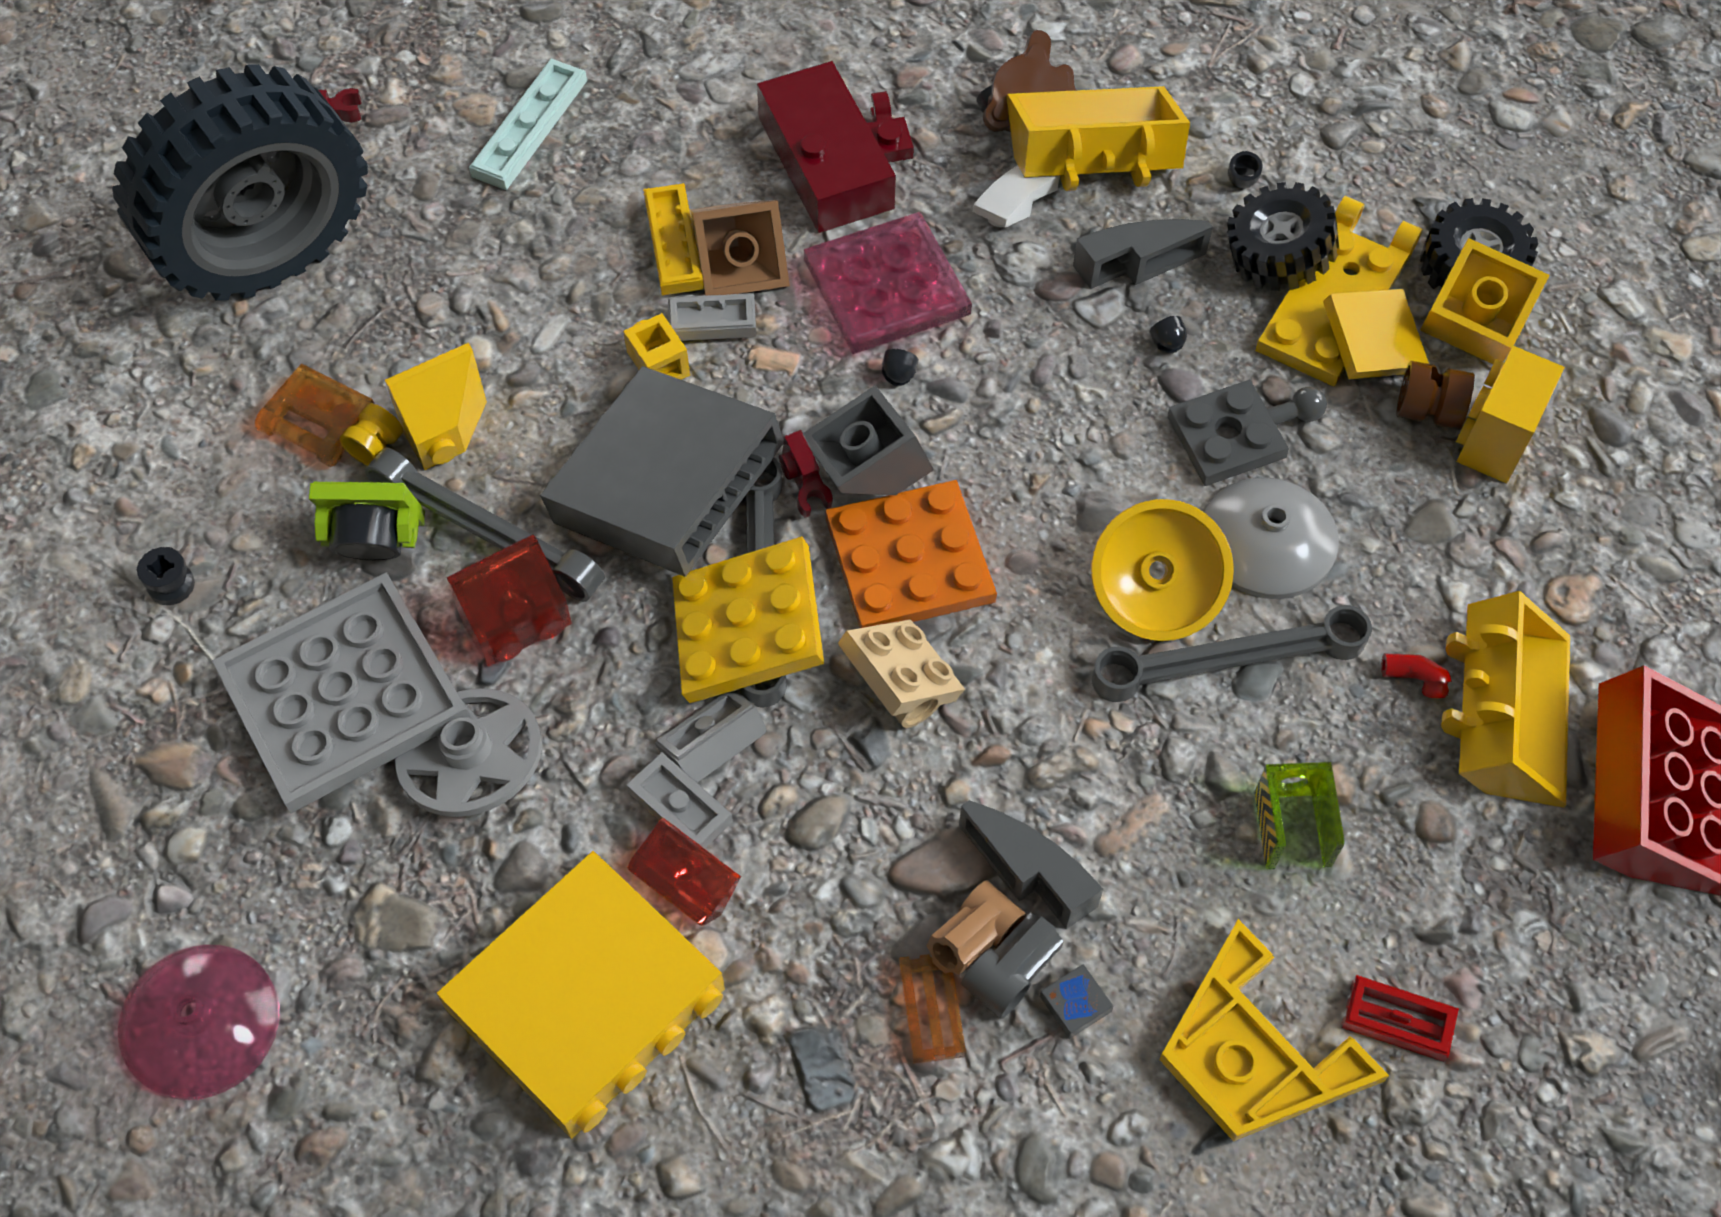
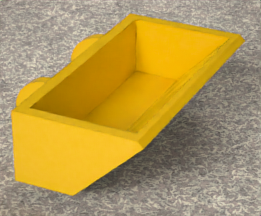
M1164 86L1007 94L1006 96L1014 159L1024 177L1060 175L1063 189L1065 191H1075L1079 185L1077 174L1130 171L1136 187H1147L1151 181L1149 170L1182 169L1184 167L1190 122Z
M1521 591L1470 603L1467 607L1466 636L1454 632L1446 639V653L1451 658L1465 663L1462 712L1451 708L1443 712L1441 719L1443 731L1461 739L1459 774L1485 794L1565 808L1567 796L1570 635Z

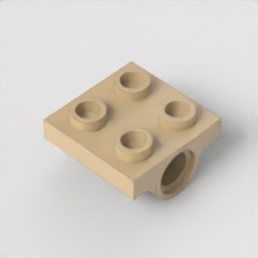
M911 619L847 630L837 643L889 713L895 716L904 728L920 724L930 717L940 705L956 702L965 690L953 674L952 668L940 658L926 640L924 632Z

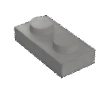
M663 752L626 785L628 793L697 856L733 822L732 814Z

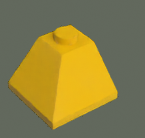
M469 343L385 379L398 420L404 430L403 434L424 470L438 464H445L455 456L466 452L487 403L473 349Z

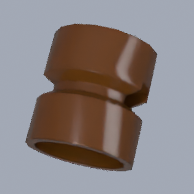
M1410 360L1401 384L1396 416L1420 422L1428 416L1432 417L1435 425L1460 430L1471 403L1475 374L1448 368L1442 374L1438 373L1435 365Z

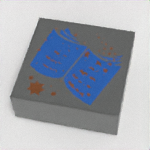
M1084 964L1041 990L1039 996L1069 1039L1111 1013L1114 1007Z

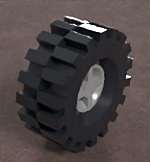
M1286 182L1277 183L1276 190L1269 191L1268 186L1259 188V196L1254 197L1251 193L1243 198L1245 206L1237 204L1232 210L1233 217H1229L1227 222V235L1236 272L1240 271L1241 278L1244 281L1249 282L1253 278L1254 287L1263 289L1264 285L1269 283L1271 291H1280L1282 284H1289V290L1299 288L1298 281L1305 279L1306 283L1310 284L1316 281L1315 272L1318 271L1324 275L1330 269L1329 261L1335 262L1338 256L1339 235L1334 206H1331L1330 198L1326 194L1320 197V190L1314 186L1305 191L1304 183L1295 182L1293 188H1287Z
M1473 198L1464 199L1461 207L1457 202H1453L1448 205L1446 211L1442 209L1437 214L1435 221L1433 220L1420 254V262H1423L1421 267L1423 276L1431 275L1428 284L1432 289L1438 286L1443 287L1468 238L1529 266H1533L1538 251H1535L1538 246L1537 237H1531L1534 228L1530 223L1521 224L1524 216L1518 211L1513 215L1507 213L1509 206L1500 203L1499 207L1496 208L1491 206L1490 199L1482 198L1480 205H1475Z

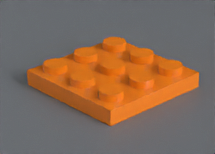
M957 480L825 510L828 529L859 628L910 619L912 622L996 603L997 592Z

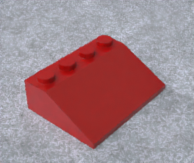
M1645 665L1599 683L1593 860L1631 878L1721 896V705Z

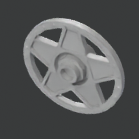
M468 689L457 692L470 718L459 717L453 719L445 725L439 736L395 758L397 777L408 797L421 808L434 814L462 817L489 811L515 796L534 774L542 752V734L539 724L530 708L517 697L495 689ZM491 702L504 707L478 718L466 704ZM527 724L530 742L528 754L524 761L508 745ZM409 774L438 776L436 800L417 789ZM481 781L505 785L486 797L467 802Z

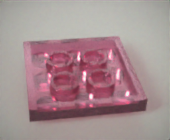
M921 212L804 249V261L852 354L971 315L972 303Z

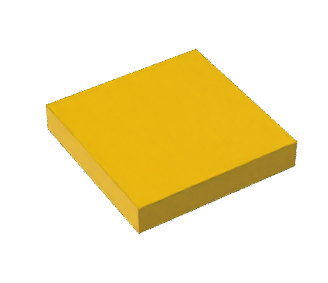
M1403 289L1330 294L1323 301L1348 379L1404 375L1410 360L1429 364Z

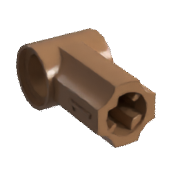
M988 880L983 881L966 898L958 913L931 935L926 946L932 955V962L945 974L953 972L960 975L992 945L997 949L1025 919L1026 913Z

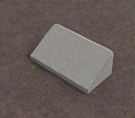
M734 690L720 695L659 738L655 745L660 752H663L698 783L766 733V727L756 706Z

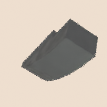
M1164 219L1127 223L1102 229L1077 238L1073 267L1090 289L1124 274H1127L1132 282L1137 285L1206 255L1213 226L1209 221Z
M970 800L961 805L960 828L1018 901L1036 891L1065 929H1068L1098 908L1103 888L1079 862L1055 842L1029 825L996 809Z

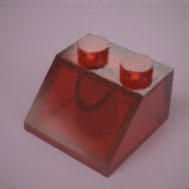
M534 534L446 577L462 624L488 667L499 661L503 662L513 659L522 649L541 639H551L560 634L565 627L572 624L567 601Z

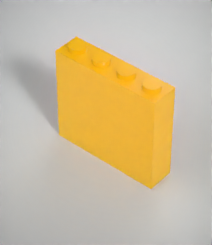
M592 851L436 994L446 1011L572 1139L581 1130L586 1133L598 1125L608 1111L606 1105L621 1091L624 1094L632 1091L643 1080L647 1073L645 1067L660 1053L663 1056L671 1053L685 1037L684 1029L697 1016L703 1019L710 1015L723 999L722 992L725 990L722 972L595 851Z

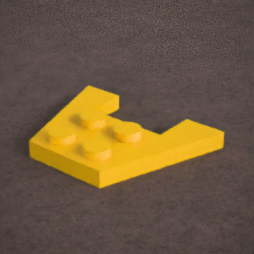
M1239 919L1236 921L1159 1059L1233 1142L1385 1082L1389 1077L1386 1071L1351 1036L1314 1068L1299 1054L1240 991L1272 963L1274 956Z

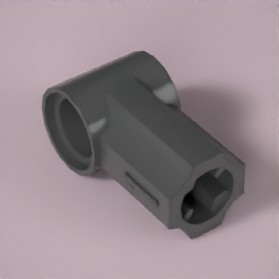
M1030 912L995 951L989 949L977 959L964 976L961 985L996 1016L1003 1019L1023 999L1031 986V980L1062 948L1064 940L1059 936L1056 928L1045 918Z

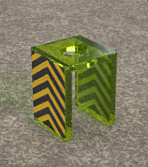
M1331 762L1266 764L1254 791L1266 869L1276 868L1286 848L1279 797L1312 796L1323 867H1332L1344 847L1345 840ZM1293 777L1305 778L1301 781L1293 783L1281 782L1285 779Z

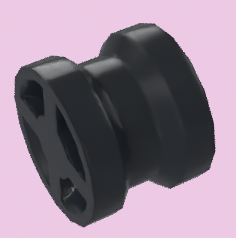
M158 547L145 553L139 560L136 569L138 578L146 587L148 594L154 602L171 606L181 603L192 593L195 585L194 575L187 567L186 561L179 551L171 547ZM165 572L163 578L159 579L160 574Z

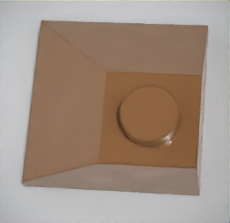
M778 200L731 203L690 209L705 296L741 294L790 286Z

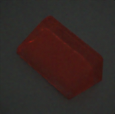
M665 818L658 822L627 866L631 873L701 926L707 925L722 915L741 879L739 874Z

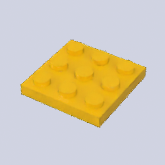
M802 536L692 570L686 577L682 575L672 577L681 690L683 697L689 703L824 664L809 546Z

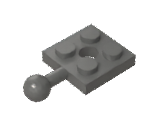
M1249 379L1171 406L1168 410V419L1204 486H1208L1287 458L1289 447L1276 425L1295 418L1304 422L1316 421L1325 413L1327 400L1319 389L1303 387L1293 395L1291 402L1267 409ZM1223 426H1230L1238 431L1239 436L1227 439L1219 436L1216 430Z

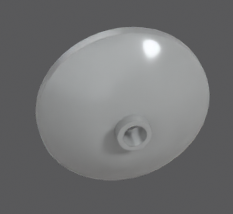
M1265 477L1238 481L1221 490L1210 501L1204 512L1215 521L1224 533L1233 557L1234 574L1232 587L1245 594L1265 599H1285L1299 596L1319 585L1327 577L1336 560L1339 536L1332 515L1316 496L1294 483ZM1269 519H1276L1281 523H1273Z

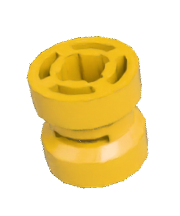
M373 403L365 406L359 413V422L355 426H349L339 438L343 448L352 457L367 466L388 444H394L404 431L401 423L393 414Z

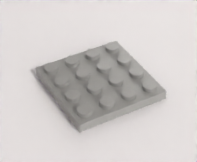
M387 572L212 660L290 813L303 808L440 735L445 725L453 719L459 717L470 718L465 705Z

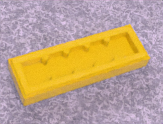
M685 184L643 189L662 296L703 290V277Z

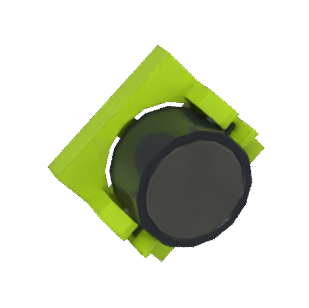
M317 481L310 483L309 500L316 506L315 537L317 542H321L322 547H329V550L336 555L359 560L394 559L401 555V545L403 548H415L418 526L425 525V510L404 483Z

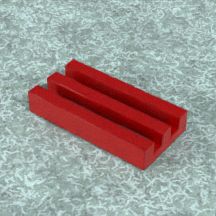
M1359 975L1354 977L1350 988L1351 994L1346 1005V1015L1343 1018L1341 1028L1442 1062L1446 1061L1450 1054L1459 1008ZM1363 994L1443 1020V1027L1415 1018L1411 1014L1396 1009L1391 1010L1362 1000ZM1360 1013V1014H1363V1015H1366V1016H1369V1017H1372V1018H1375V1019H1378V1020H1381V1021H1384V1022H1387V1023H1390V1024H1393V1025H1396V1026H1399V1027H1402V1028H1405V1029H1408V1030H1411V1031H1414V1032H1417V1033H1420V1034H1423V1035H1426V1036H1429V1037L1438 1039V1040H1440V1041L1437 1042V1041H1434V1040H1431V1039H1428V1038H1425V1037H1422V1036H1419V1035H1416V1034H1413V1033H1410V1032H1407V1031H1404V1030H1401V1029H1398V1028H1395V1027H1392V1026H1389V1025H1386V1024H1383V1023H1380V1022H1377V1021H1374V1020H1371V1019H1368V1018L1359 1016L1358 1014Z

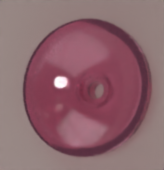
M198 945L176 951L150 967L132 987L124 1002L118 1024V1042L123 1060L129 1071L139 1082L164 1097L178 1100H198L226 1092L241 1083L256 1070L274 1042L280 1017V1006L276 988L267 972L256 960L235 948L223 945ZM189 1003H196V1008L192 1014L185 1017L181 1016L184 1006Z

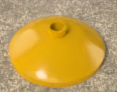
M1170 499L1144 501L1119 513L1100 534L1091 561L1093 589L1100 606L1108 617L1123 630L1135 636L1157 641L1181 639L1206 627L1224 607L1231 591L1234 574L1233 557L1229 543L1215 521L1206 513L1190 504ZM1155 561L1161 562L1165 568V573L1160 579H1154L1149 573V568Z

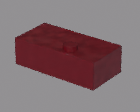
M833 61L757 83L759 120L818 233L895 209L896 175Z

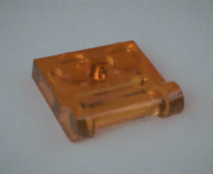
M301 363L259 411L255 419V428L268 436L276 434L315 454L317 461L328 467H333L340 461L344 452V448L339 440L340 436L349 426H355L359 422V413L367 404H374L372 398ZM288 411H291L330 432L323 439L283 417Z

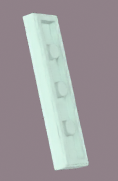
M551 58L469 166L471 177L507 191L587 82L586 71Z

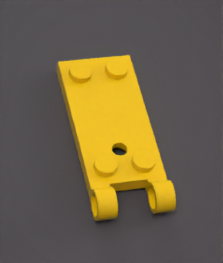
M1348 196L1342 198L1335 211L1339 235L1338 256L1335 262L1329 261L1330 269L1324 275L1318 271L1315 272L1316 281L1307 284L1305 279L1298 281L1299 288L1287 292L1259 338L1255 349L1256 352L1333 387L1336 385L1345 367L1323 301L1330 294L1391 290L1405 264L1411 257L1423 232L1422 228L1402 221L1389 248L1353 233V230L1361 217L1365 204ZM1343 269H1351L1358 274L1348 275Z

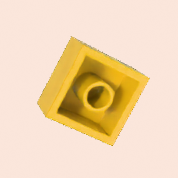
M1512 346L1505 362L1496 359L1484 382L1485 385L1492 387V389L1483 385L1468 415L1471 418L1466 419L1456 440L1457 443L1464 445L1456 462L1507 484L1537 428L1565 367L1516 346Z

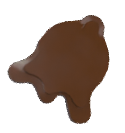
M1042 30L1034 31L1027 39L1023 54L1005 62L991 79V82H993L992 94L989 96L988 106L983 112V122L989 130L993 132H1011L1007 94L1077 91L1074 85L1073 69L1066 64L1059 67H1053L1050 64L1051 39L1046 32Z

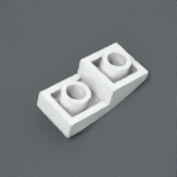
M1017 165L997 179L973 205L972 212L988 219V222L994 226L1009 227L1018 221L1030 217L1033 201L1058 190L1060 175L1024 177Z

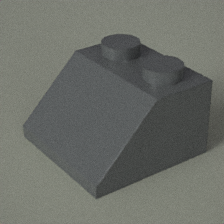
M876 385L803 433L813 455L841 493L897 495L934 470L915 434Z

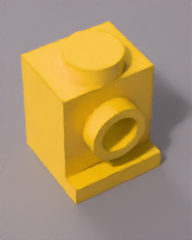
M663 313L648 320H641L623 331L626 351L638 370L644 366L680 380L690 376L687 349Z

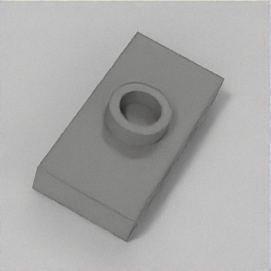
M754 293L668 297L669 324L681 341L756 337Z

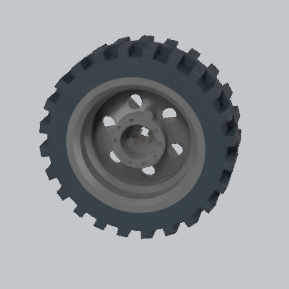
M259 64L245 65L244 73L237 74L230 67L216 70V78L203 82L199 76L187 82L190 89L175 97L170 92L160 101L164 107L154 116L146 113L138 122L142 128L136 138L127 137L122 146L127 159L126 161H117L113 173L120 182V185L112 187L113 198L119 206L117 213L159 275L166 278L170 286L176 290L182 291L186 288L192 297L203 299L207 292L211 293L215 301H228L230 295L234 293H239L242 299L254 297L258 289L267 286L273 289L281 285L282 280L292 275L298 276L306 272L305 267L315 259L322 262L330 254L327 248L335 240L341 242L348 234L345 225L349 219L356 220L361 211L360 206L356 202L357 198L365 197L368 185L361 176L368 174V165L361 155L364 151L358 140L317 88H313L309 81L299 74L292 78L287 70L281 67L272 66L269 74H266Z

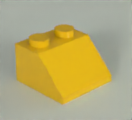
M1468 238L1420 331L1491 364H1494L1496 359L1504 362L1520 335L1550 275Z

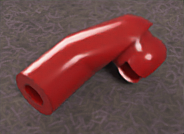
M1384 653L1382 656L1381 673L1383 677L1416 678L1424 681L1422 693L1425 697L1441 699L1448 696V682H1452V679L1447 669L1422 655Z

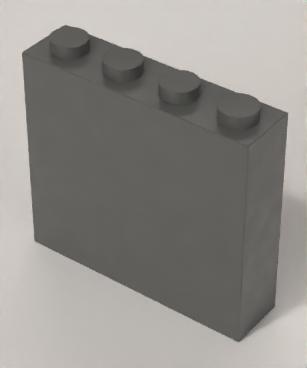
M642 366L633 379L624 386L621 394L609 409L599 417L597 424L582 443L573 450L571 457L555 477L549 480L540 497L554 524L686 577L776 455L784 440L775 413Z

